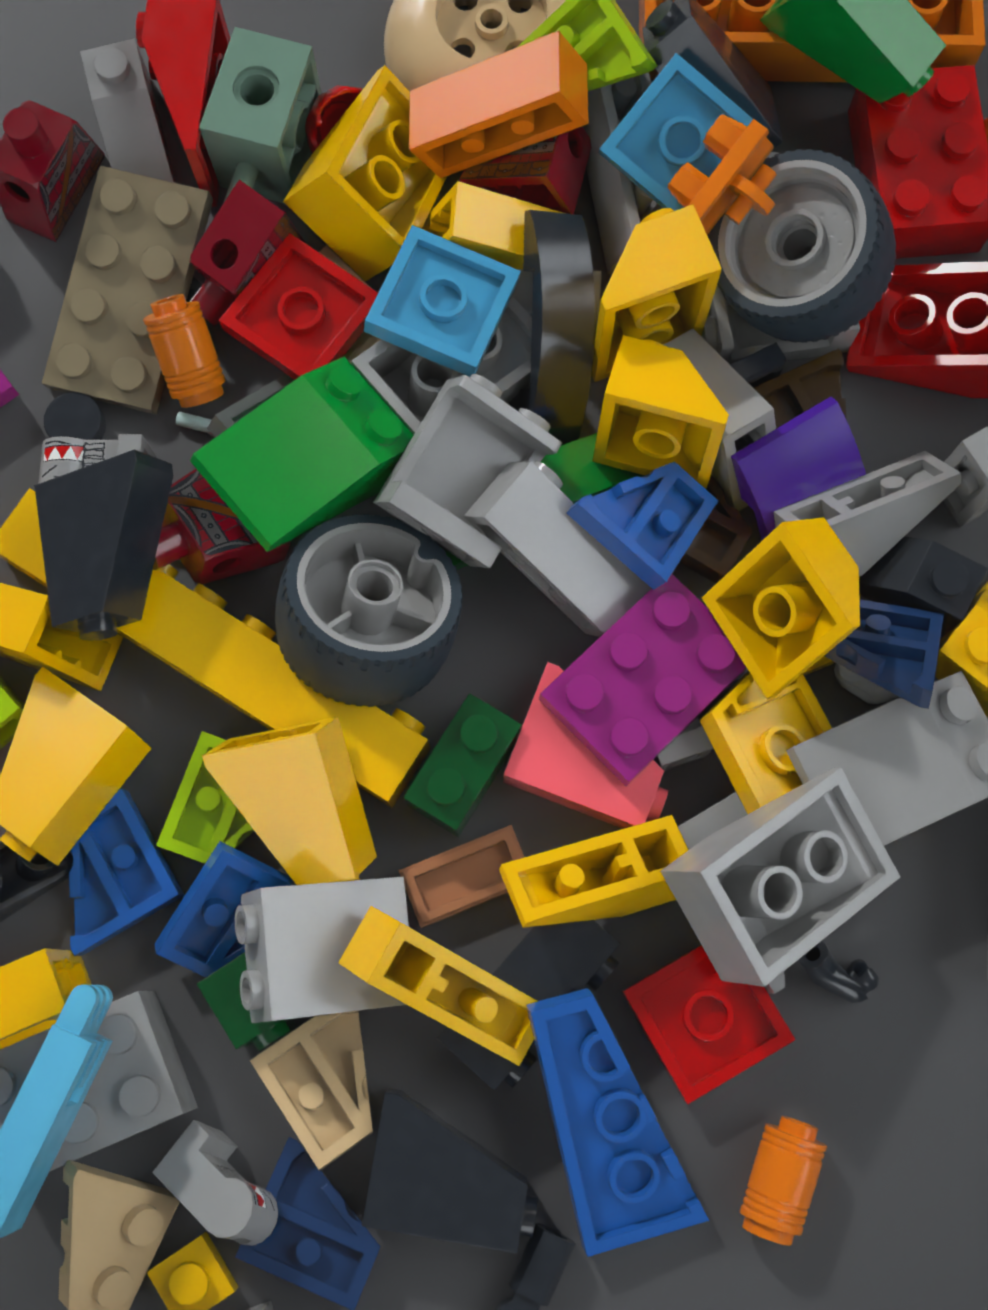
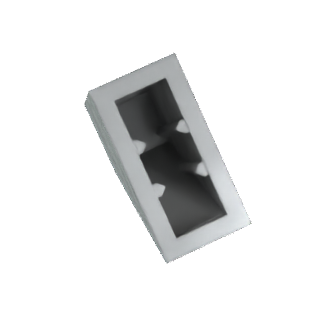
M692 328L663 345L682 350L729 414L711 475L724 491V498L727 504L739 512L747 507L748 504L741 499L731 456L776 429L774 408Z

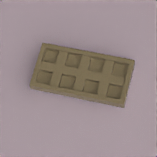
M99 167L42 379L44 386L65 393H82L94 400L157 415L165 385V376L162 374L143 319L153 313L150 304L157 300L177 294H184L185 299L188 298L195 267L189 260L191 253L206 230L213 203V197L209 191L109 167Z

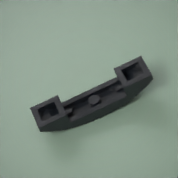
M527 210L525 211L523 271L533 272L530 388L520 389V408L530 410L545 419L551 426L548 433L561 441L562 445L579 439L592 376L595 340V290L591 251L582 215Z

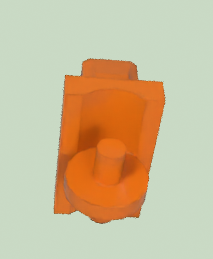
M723 114L720 115L703 140L705 148L722 160L710 177H707L687 162L681 166L668 183L667 188L683 208L694 205L707 235L724 213L731 221L739 225L751 208L768 216L775 206L773 200L764 191L777 174L769 166L762 164L774 149V146L766 137L769 130L755 119L748 126H745L743 123Z

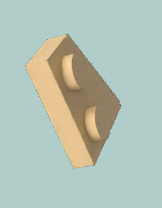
M359 1011L314 1016L250 1060L319 1171L373 1133Z
M67 1160L63 1168V1181L69 1186L68 1218L61 1219V1246L65 1252V1259L59 1272V1300L68 1310H129L180 1201L166 1188Z

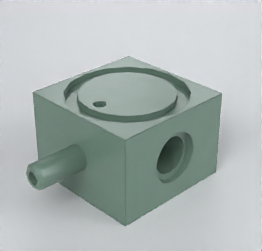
M238 27L234 28L199 127L220 187L228 189L224 202L240 179L264 198L284 203L283 201L303 165L309 159L311 152L307 143L305 123L314 100L322 94L312 46Z

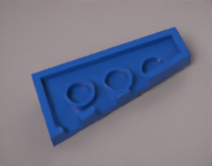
M589 988L527 1004V1011L580 1240L587 1257L710 1221Z

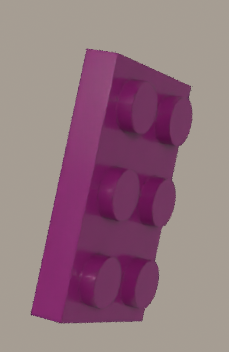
M671 574L667 582L655 590L651 589L546 687L540 693L539 700L627 786L747 668L710 610Z

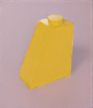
M457 181L429 213L422 229L520 270L523 269L525 211L563 212Z
M0 583V656L38 670L43 666L60 678L101 691L123 637L117 634L108 639L88 641L80 639L79 632L54 628L51 624L48 595Z
M43 666L33 679L0 775V825L6 829L0 841L29 862L39 853L58 866L152 748L126 724Z
M339 717L230 738L202 755L205 768L296 885L360 880L359 875L377 857Z

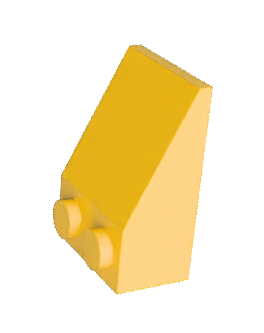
M386 65L377 70L306 161L283 201L364 281L392 266L412 225L423 228L447 176L443 178L438 177L409 150L410 91Z

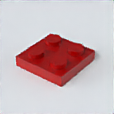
M289 233L221 316L219 322L225 332L296 380L305 373L344 357L363 333L365 319L378 292Z
M702 945L621 991L687 1105L796 1040L765 987L722 981Z

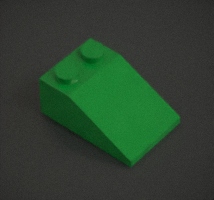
M344 356L298 377L193 453L190 462L262 547L269 552L378 494L412 439L413 433Z

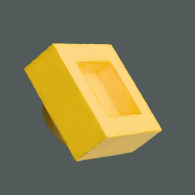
M207 1231L147 1271L149 1278L168 1310H209L239 1288Z

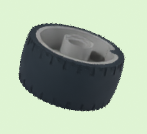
M796 149L793 152L785 151L783 154H775L774 157H768L762 163L769 166L777 174L764 191L775 203L768 216L751 208L741 223L737 225L724 213L710 231V235H708L722 268L717 285L732 308L750 325L776 339L789 340L794 343L826 340L831 336H838L843 331L846 332L851 326L857 325L862 318L864 319L868 316V312L875 308V304L881 300L883 292L887 290L896 261V241L893 224L887 207L874 185L860 170L842 157H836L830 152L825 153L821 150L814 151L813 149L804 151ZM814 246L807 255L797 259L801 251L807 247Z
M354 514L352 516H342L339 519L334 518L330 522H324L321 526H316L312 529V532H308L304 539L298 542L286 563L280 580L276 599L275 623L277 641L281 653L284 654V660L289 664L292 672H295L296 676L304 681L305 685L312 687L313 691L320 692L326 698L334 699L336 702L341 701L347 705L354 704L360 707L363 705L368 707L379 705L380 707L385 706V704H395L397 701L401 702L407 697H412L434 679L453 646L460 623L463 599L459 574L457 575V569L455 565L453 566L452 559L446 555V551L443 548L441 549L439 543L433 541L430 536L403 523L401 520H394L387 516L381 517L380 515Z

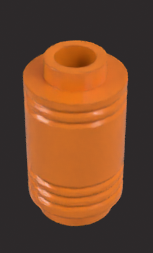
M184 294L172 295L151 303L150 306L153 313L146 316L143 321L147 332H149V338L162 374L165 376L164 379L167 382L171 398L178 399L182 408L202 405L221 397L224 394L222 384L226 381V378L222 373L223 370L220 366L205 318L202 316L203 312L200 309V303L198 301L186 302Z
M782 1115L778 1126L765 1123V1131L762 1134V1140H760L747 1184L748 1188L745 1191L746 1196L743 1198V1204L739 1212L745 1216L742 1227L748 1232L778 1244L791 1246L794 1236L802 1235L803 1225L806 1222L805 1217L808 1215V1209L811 1205L827 1145L816 1140L819 1130L817 1127Z

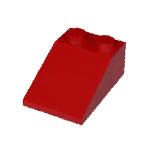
M147 0L146 11H139L136 18L138 46L146 50L149 58L150 77L152 80L158 81L198 187L210 192L213 197L212 207H217L220 185L199 127L231 39L220 0Z
M988 262L895 265L894 271L891 273V281L887 285V290L883 292L881 300L875 304V308L872 311L868 312V316L859 321L860 330L849 347L846 363L848 371L969 398H988Z

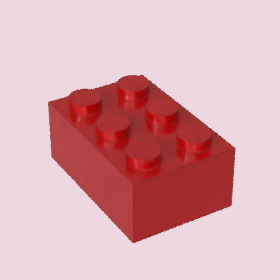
M975 65L933 68V76L916 93L909 97L901 93L881 104L856 88L848 108L855 167L870 180L887 207L894 228L896 259L980 252L988 239V145Z

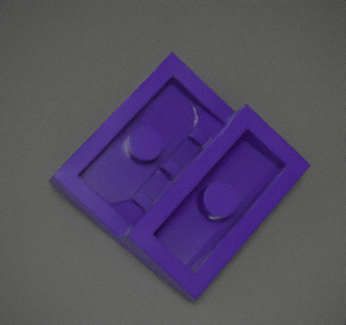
M832 397L825 399L731 456L741 499L755 512L761 540L766 538L776 528L774 511L866 475L860 452L839 403Z

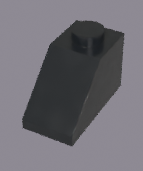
M904 536L865 574L859 577V595L873 602L944 613L941 636H944L964 619L988 568L933 540Z

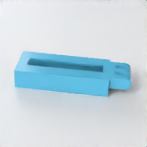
M78 985L71 991L56 1023L51 1026L0 1129V1238L22 1228L113 1040L97 1033L113 1000L112 991L105 985Z

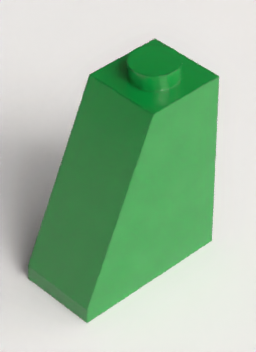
M776 0L760 19L769 30L879 104L901 93L909 97L920 90L934 74V70L930 65L946 47L942 39L908 0Z

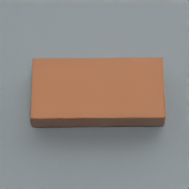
M509 825L398 871L400 876L404 877L405 889L421 928H425L508 894L499 868L501 864L524 858V854L512 825Z

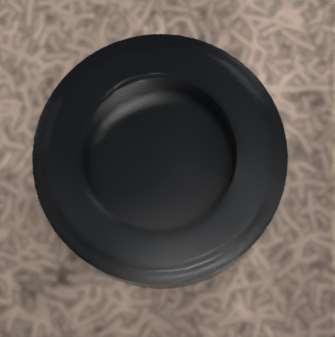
M72 392L60 395L49 404L44 414V428L50 438L62 436L83 440H102L106 429L104 414L95 401L85 394Z

